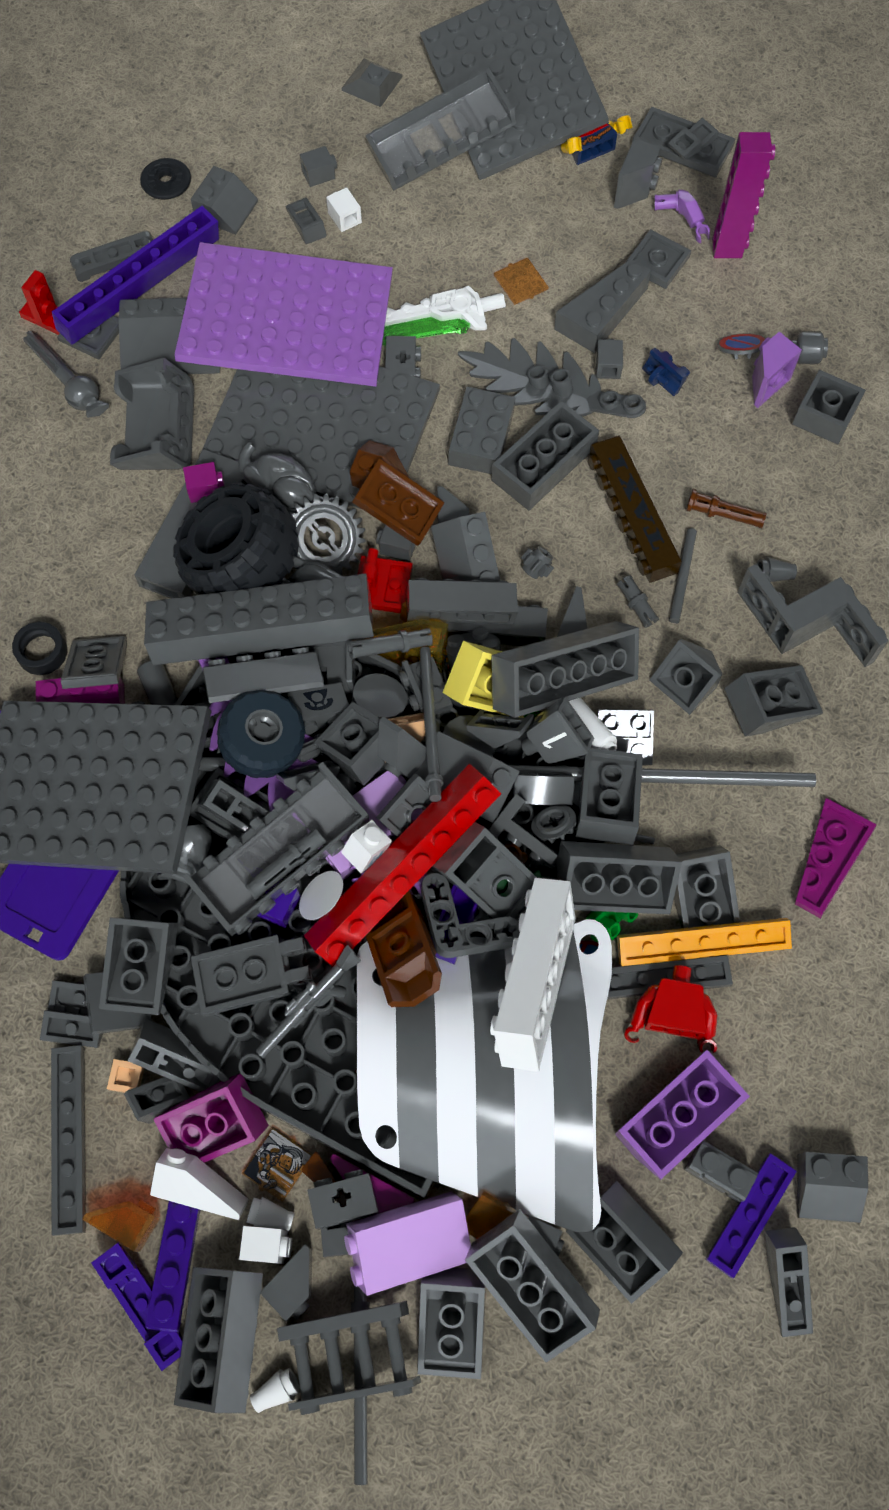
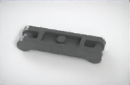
M143 231L72 255L70 263L76 269L75 275L77 280L83 282L89 280L93 275L113 269L150 243L153 238L150 232Z

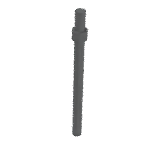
M354 1286V1302H351V1312L370 1308V1302H367V1295L359 1286ZM354 1334V1388L363 1387ZM367 1396L354 1398V1485L367 1484Z

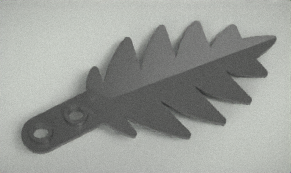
M515 338L511 339L510 361L497 347L488 341L485 343L484 354L471 351L458 352V356L462 360L475 367L469 372L471 377L497 379L486 387V391L495 393L520 391L513 396L516 397L515 405H527L546 401L535 409L536 415H546L560 401H563L582 417L592 412L637 418L646 411V402L640 395L632 394L628 396L618 394L615 391H601L600 383L594 374L591 375L590 384L588 385L581 368L567 351L564 352L563 369H559L551 353L542 342H538L536 366H534L527 351Z

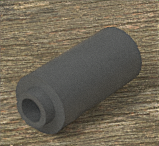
M151 661L142 664L137 669V674L150 705H175L178 698L164 665H153Z

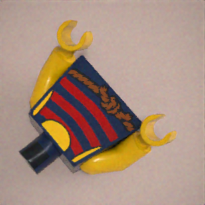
M629 115L621 116L615 122L609 120V123L583 135L567 139V142L561 144V150L563 153L572 154L577 165L613 151L616 146L617 134H623L626 129L633 128Z

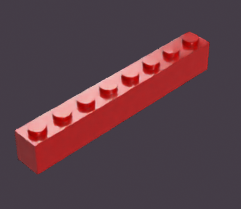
M468 764L441 792V800L432 802L339 898L336 905L326 915L321 917L304 935L313 950L330 965L334 966L344 948L349 945L353 949L491 806L501 793L484 775L471 764Z

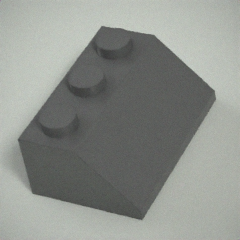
M485 512L458 517L431 526L442 580L453 579L464 582L470 580H480L482 582L500 581Z
M616 1181L600 1196L601 1215L596 1227L589 1232L581 1233L568 1229L566 1232L632 1304L670 1271L683 1252Z

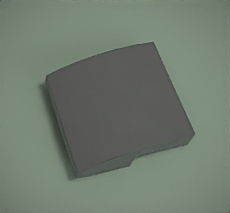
M53 980L48 1010H44L40 1040L99 1048L103 1033L91 1035L85 985L83 983Z

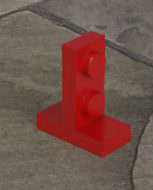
M34 270L21 287L27 302L19 311L21 318L59 335L52 316V311L58 308V306L55 304L44 273Z

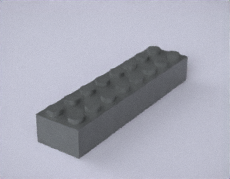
M367 574L146 602L144 645L153 665L374 637L371 594Z

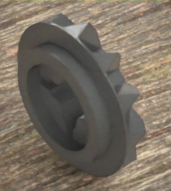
M554 805L540 811L534 817L531 828L534 836L538 837L541 842L549 840L553 843L558 838L564 840L565 834H572L573 827L578 824L576 814L572 808L565 805ZM551 821H554V823H557L558 826H557V827H553Z

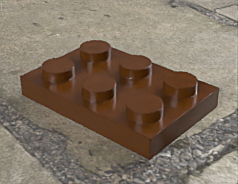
M380 458L352 500V503L416 546L420 545L445 503Z

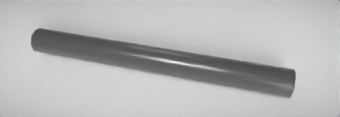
M693 528L687 529L681 557L682 562L678 572L669 618L671 623L678 624L680 622L697 530Z

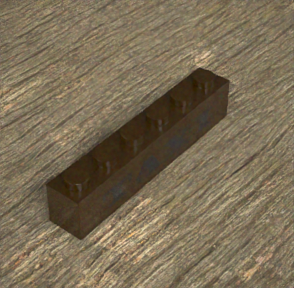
M620 435L592 444L590 455L588 456V464L591 470H595L598 475L597 481L601 491H606L610 510L612 512L615 511L617 514V523L622 533L625 532L628 537L627 543L631 554H636L639 560L638 568L641 575H646L649 583L678 574L682 561Z

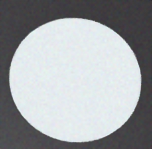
M327 871L315 877L308 884L299 903L302 917L307 920L321 918L336 905L343 890L341 875L335 871Z

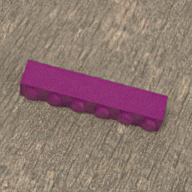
M739 132L712 237L714 258H742L744 249L749 247V232L754 230V215H758L759 198H762L764 195V180L768 179L770 174L769 162L774 160L775 144H771L770 132Z

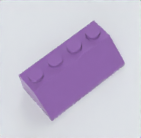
M706 1050L618 1130L615 1135L640 1163L661 1180L750 1096L714 1056Z

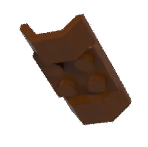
M410 889L366 935L387 1003L391 1007H415L439 991L442 972L435 956L437 954L422 912L417 907Z

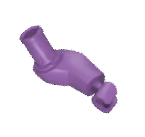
M678 189L676 194L655 195V211L676 209L679 214L685 217L690 228L696 227L695 239L698 243H701L700 234H706L709 240L710 228L708 225L702 224L705 221L698 202L688 191Z

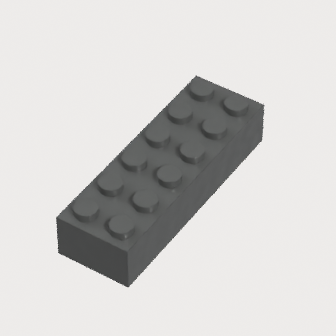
M614 621L493 654V710L516 718L548 708L564 696L568 701L638 680L639 627Z

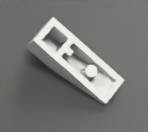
M166 1148L156 1162L151 1196L239 1220L247 1206L248 1198L198 1157L187 1154L181 1149Z

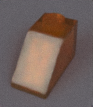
M140 1199L138 1204L127 1201L86 1213L82 1220L132 1251L141 1252L160 1218L153 1214L156 1210L155 1207Z

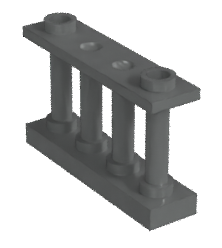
M407 1301L277 1328L279 1342L290 1340V1345H294L302 1399L289 1403V1411L300 1409L301 1415L320 1411L319 1405L389 1391H393V1397L413 1393L412 1387L421 1383L420 1375L407 1378L398 1324L401 1323L400 1317L409 1314ZM381 1321L382 1327H385L394 1381L376 1384L367 1330H370L369 1323ZM350 1327L351 1334H355L363 1387L345 1390L337 1336H340L339 1329ZM320 1333L321 1340L324 1339L332 1393L314 1396L307 1342H310L309 1335Z

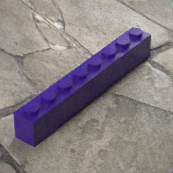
M203 206L193 211L53 310L52 316L56 330L71 345L76 343L119 312L120 300L137 299L197 256L200 242L213 244L218 241V220Z

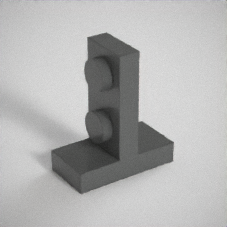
M516 794L488 831L498 839L502 832L506 830L509 832L506 838L519 848L524 844L532 850L529 855L541 865L545 862L551 865L558 854L513 820L526 803V800Z

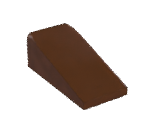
M316 1151L303 1166L302 1172L313 1182L332 1178L333 1183L336 1182L323 1159ZM341 1190L339 1191V1197L334 1200L340 1203L342 1207L347 1206L346 1200L348 1199Z

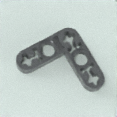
M438 873L429 874L423 879L421 896L436 953L440 956L454 958L511 948L514 938H519V922L512 917L459 924L447 879ZM431 884H435L436 888H440L439 900L435 901L434 890L430 889ZM438 909L446 910L450 918L446 921H439L434 917L433 912ZM503 928L513 932L512 936L507 937L506 933H502ZM449 929L448 937L450 942H454L453 947H448L447 943H443L445 937L444 930ZM491 929H493V935H496L494 941L492 940ZM474 931L482 932L486 936V941L481 944L474 943L470 939V934Z

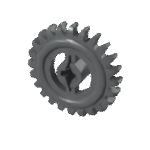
M327 493L324 494L322 501L319 500L317 494H313L312 503L306 497H303V507L294 503L297 512L289 511V513L295 520L298 533L297 542L299 547L298 554L295 557L304 561L324 564L340 575H343L342 567L350 571L352 568L349 562L357 563L359 561L354 554L364 552L363 549L358 547V544L366 542L364 538L359 537V534L365 532V528L357 527L362 518H353L356 509L352 508L347 511L348 501H344L339 505L338 496H335L332 502H330ZM328 518L338 524L342 532V541L339 548L334 544L335 533L325 524H317L316 519ZM312 524H314L315 527L323 533H326L328 531V533L326 534L327 541L332 545L334 550H332L329 547V545L326 542H323L322 540H319L317 542L319 536L317 535L318 532L312 527ZM307 526L311 529L310 539L318 549H328L331 553L329 556L314 555L307 549L304 543V533Z

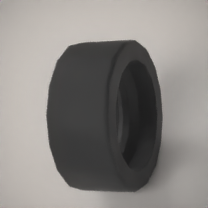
M41 621L29 623L22 627L16 633L12 642V651L16 660L24 670L34 675H46L59 669L65 662L68 653L67 644L59 630L50 623ZM47 636L54 640V651L43 660L32 661L25 656L26 646L33 639Z

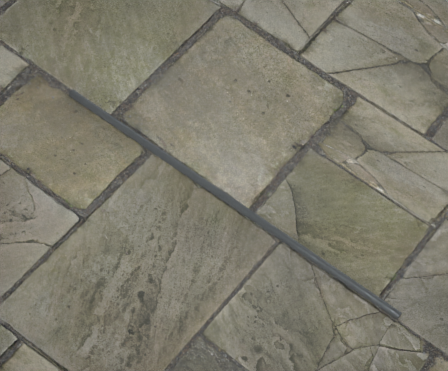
M202 757L199 771H215L217 767L224 770L225 760L223 757ZM315 760V761H317V762H323V761H327V760ZM384 762V765L375 774L376 776H381L387 771L384 768L387 763ZM508 765L520 771L519 774L574 776V781H582L583 767ZM642 768L641 783L815 787L816 774Z

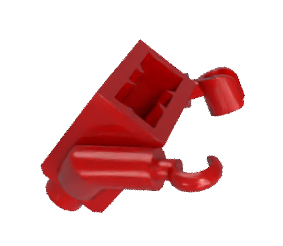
M681 965L674 966L672 980L661 978L658 985H651L638 999L630 1021L632 1026H629L624 1031L627 1041L631 1043L638 1042L639 1038L633 1039L628 1033L638 1032L639 1029L644 1028L645 1030L698 1039L697 1046L701 1053H703V1045L708 1042L711 1043L712 1053L717 1051V1044L713 1039L716 1035L717 1012L710 997L704 994L703 986L690 983L691 968Z

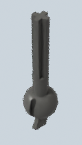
M32 331L26 332L27 336L23 337L24 342L65 385V399L71 407L80 411L86 410L87 418L100 416L109 408L108 403L99 401V392L95 381L87 376H76L36 333H32Z

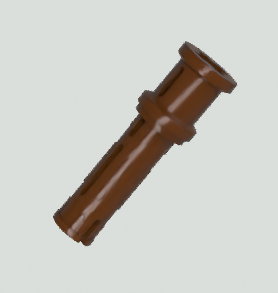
M692 489L686 511L695 510L702 512L710 518L717 515L761 529L767 515L766 512L763 513L721 501L718 495L708 496L698 493L696 489Z

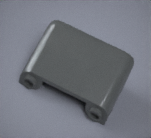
M164 357L115 371L114 391L122 400L127 402L125 445L117 444L112 447L110 465L120 470H179L190 466L194 386L191 378Z

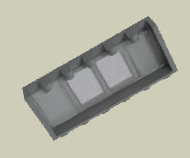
M487 68L365 136L374 158L394 191L512 127L517 122L513 106L490 68Z
M323 762L318 765L320 772L309 781L302 779L296 785L297 790L287 799L279 798L273 803L274 809L264 818H254L250 822L251 828L239 838L236 836L231 837L226 842L228 847L215 858L212 855L205 858L202 862L205 866L191 877L188 873L182 876L231 936L236 933L239 935L246 931L252 925L251 920L259 913L264 915L270 911L276 904L275 899L283 893L288 895L299 885V879L305 874H308V876L314 874L322 866L321 861L329 854L332 857L338 854L344 848V843L350 838L351 834L370 822L368 813ZM315 828L327 843L308 856L306 863L297 865L255 900L244 884L252 880L288 850L287 846L291 843L293 845Z

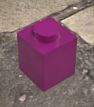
M214 462L183 467L186 489L191 503L198 502L204 496L207 497L212 494L213 490L225 486L222 471H216Z

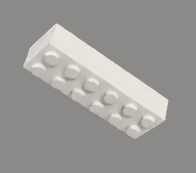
M535 878L532 890L528 889L526 892V912L521 913L519 918V938H514L512 955L514 957L512 963H507L505 981L507 983L505 989H500L498 996V1007L500 1009L498 1016L494 1015L492 1018L490 1031L491 1035H495V1053H499L502 1067L539 1072L576 918L570 881Z

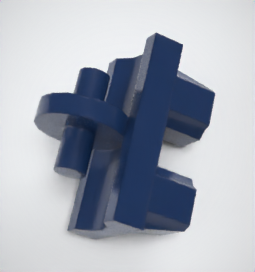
M657 348L652 349L647 362L642 368L650 375L648 382L652 386L659 383L672 396H675L686 382L690 371L684 366L677 367L672 362V355L667 351L660 352Z

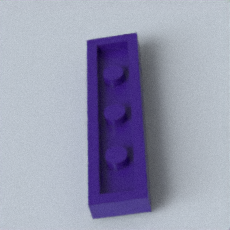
M771 1153L768 1154L757 1171L758 1176L745 1201L738 1203L705 1260L734 1279L797 1171Z
M172 1201L168 1203L145 1325L147 1329L179 1332L200 1209Z

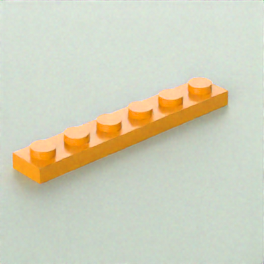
M788 918L617 936L618 957L621 966L792 949L791 924Z

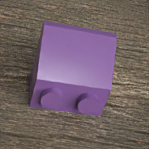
M780 332L772 338L768 337L759 347V357L754 362L755 369L752 375L754 405L757 408L791 380L802 349Z

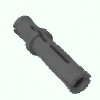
M429 628L411 632L400 630L398 634L348 641V652H352L349 656L351 659L399 650L404 653L408 652L411 648L431 646L433 638L432 635H428L431 633V630Z
M313 828L296 844L293 845L291 843L287 846L288 850L252 880L245 883L244 886L257 900L259 896L280 881L297 865L306 863V858L327 842Z

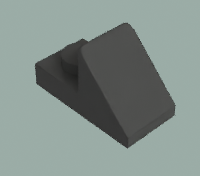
M166 1077L124 1093L137 1121L147 1124L153 1123V1118L190 1098L183 1084Z

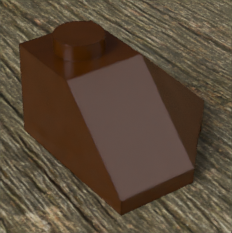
M371 440L358 449L350 469L352 486L361 488L379 458L408 478L409 476L394 447Z

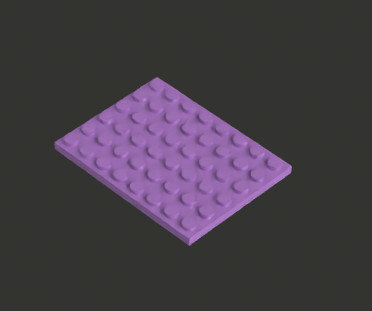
M200 242L175 350V361L376 387L393 267Z

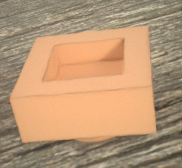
M113 1059L107 1089L109 1091L125 1093L128 1090L141 1086L144 1068L128 1061Z

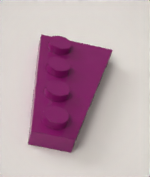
M826 798L795 905L821 919L876 829L877 824Z

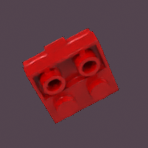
M370 548L368 549L367 556L361 555L357 575L367 574L372 609L401 614L402 604L406 601L408 581L411 580L413 563L378 558L379 551Z

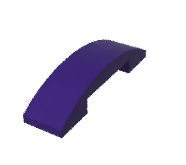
M118 1242L92 1261L91 1264L106 1287L112 1290L144 1339L145 1347L160 1370L163 1371L181 1357L183 1337L180 1332L151 1330L145 1327L152 1287L132 1258Z

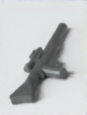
M349 945L344 948L332 969L317 984L310 981L306 985V989L296 999L293 998L285 1007L286 1012L284 1014L287 1017L256 1049L259 1056L265 1058L293 1027L296 1028L303 1022L316 1006H323L332 997L343 998L346 995V988L334 983L344 972L361 962Z

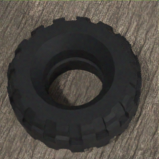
M233 483L230 484V487L222 486L213 490L212 494L201 498L197 505L191 511H188L183 518L182 526L178 528L175 536L177 542L173 546V557L175 558V565L179 570L180 578L197 595L281 585L283 578L287 573H290L294 565L293 559L298 554L299 544L297 542L298 533L295 520L275 496L260 486Z

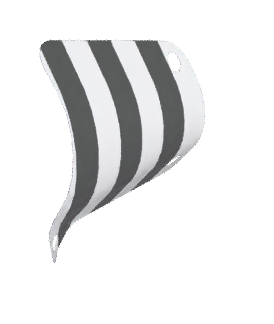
M591 919L574 924L539 1072L502 1067L499 1053H495V1035H491L490 1031L492 1018L494 1015L498 1016L500 1009L498 1007L500 989H505L507 983L505 981L507 963H512L514 957L512 955V947L460 956L457 958L455 965L436 958L442 972L439 991L415 1007H391L387 1003L382 986L377 985L373 981L372 974L376 966L368 942L361 945L357 955L361 960L357 964L358 1112L362 1138L371 1152L381 1161L516 1211L521 1209L524 1214L565 1229L581 1233L593 1230L599 1223L601 1215L596 1159L598 1053L600 1031L612 976V945L606 928L600 922ZM592 934L597 937L599 946L594 953L587 955L581 952L579 943L585 935ZM470 937L477 944L486 941V937ZM444 938L443 943H447L448 947H453L454 942H450L447 938ZM382 1125L391 1126L396 1132V1144L390 1149H384L376 1142V1131Z

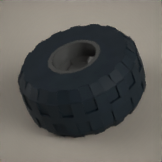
M265 690L242 693L227 705L219 720L217 729L219 751L227 764L240 774L252 778L274 777L278 773L289 769L301 753L306 733L303 717L294 704L279 693Z

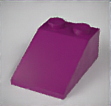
M236 1074L225 1082H218L154 1117L153 1120L169 1149H181L187 1154L198 1157L202 1162H207L256 1141L269 1125L260 1107L243 1096L241 1087L250 1094L252 1092L242 1074Z

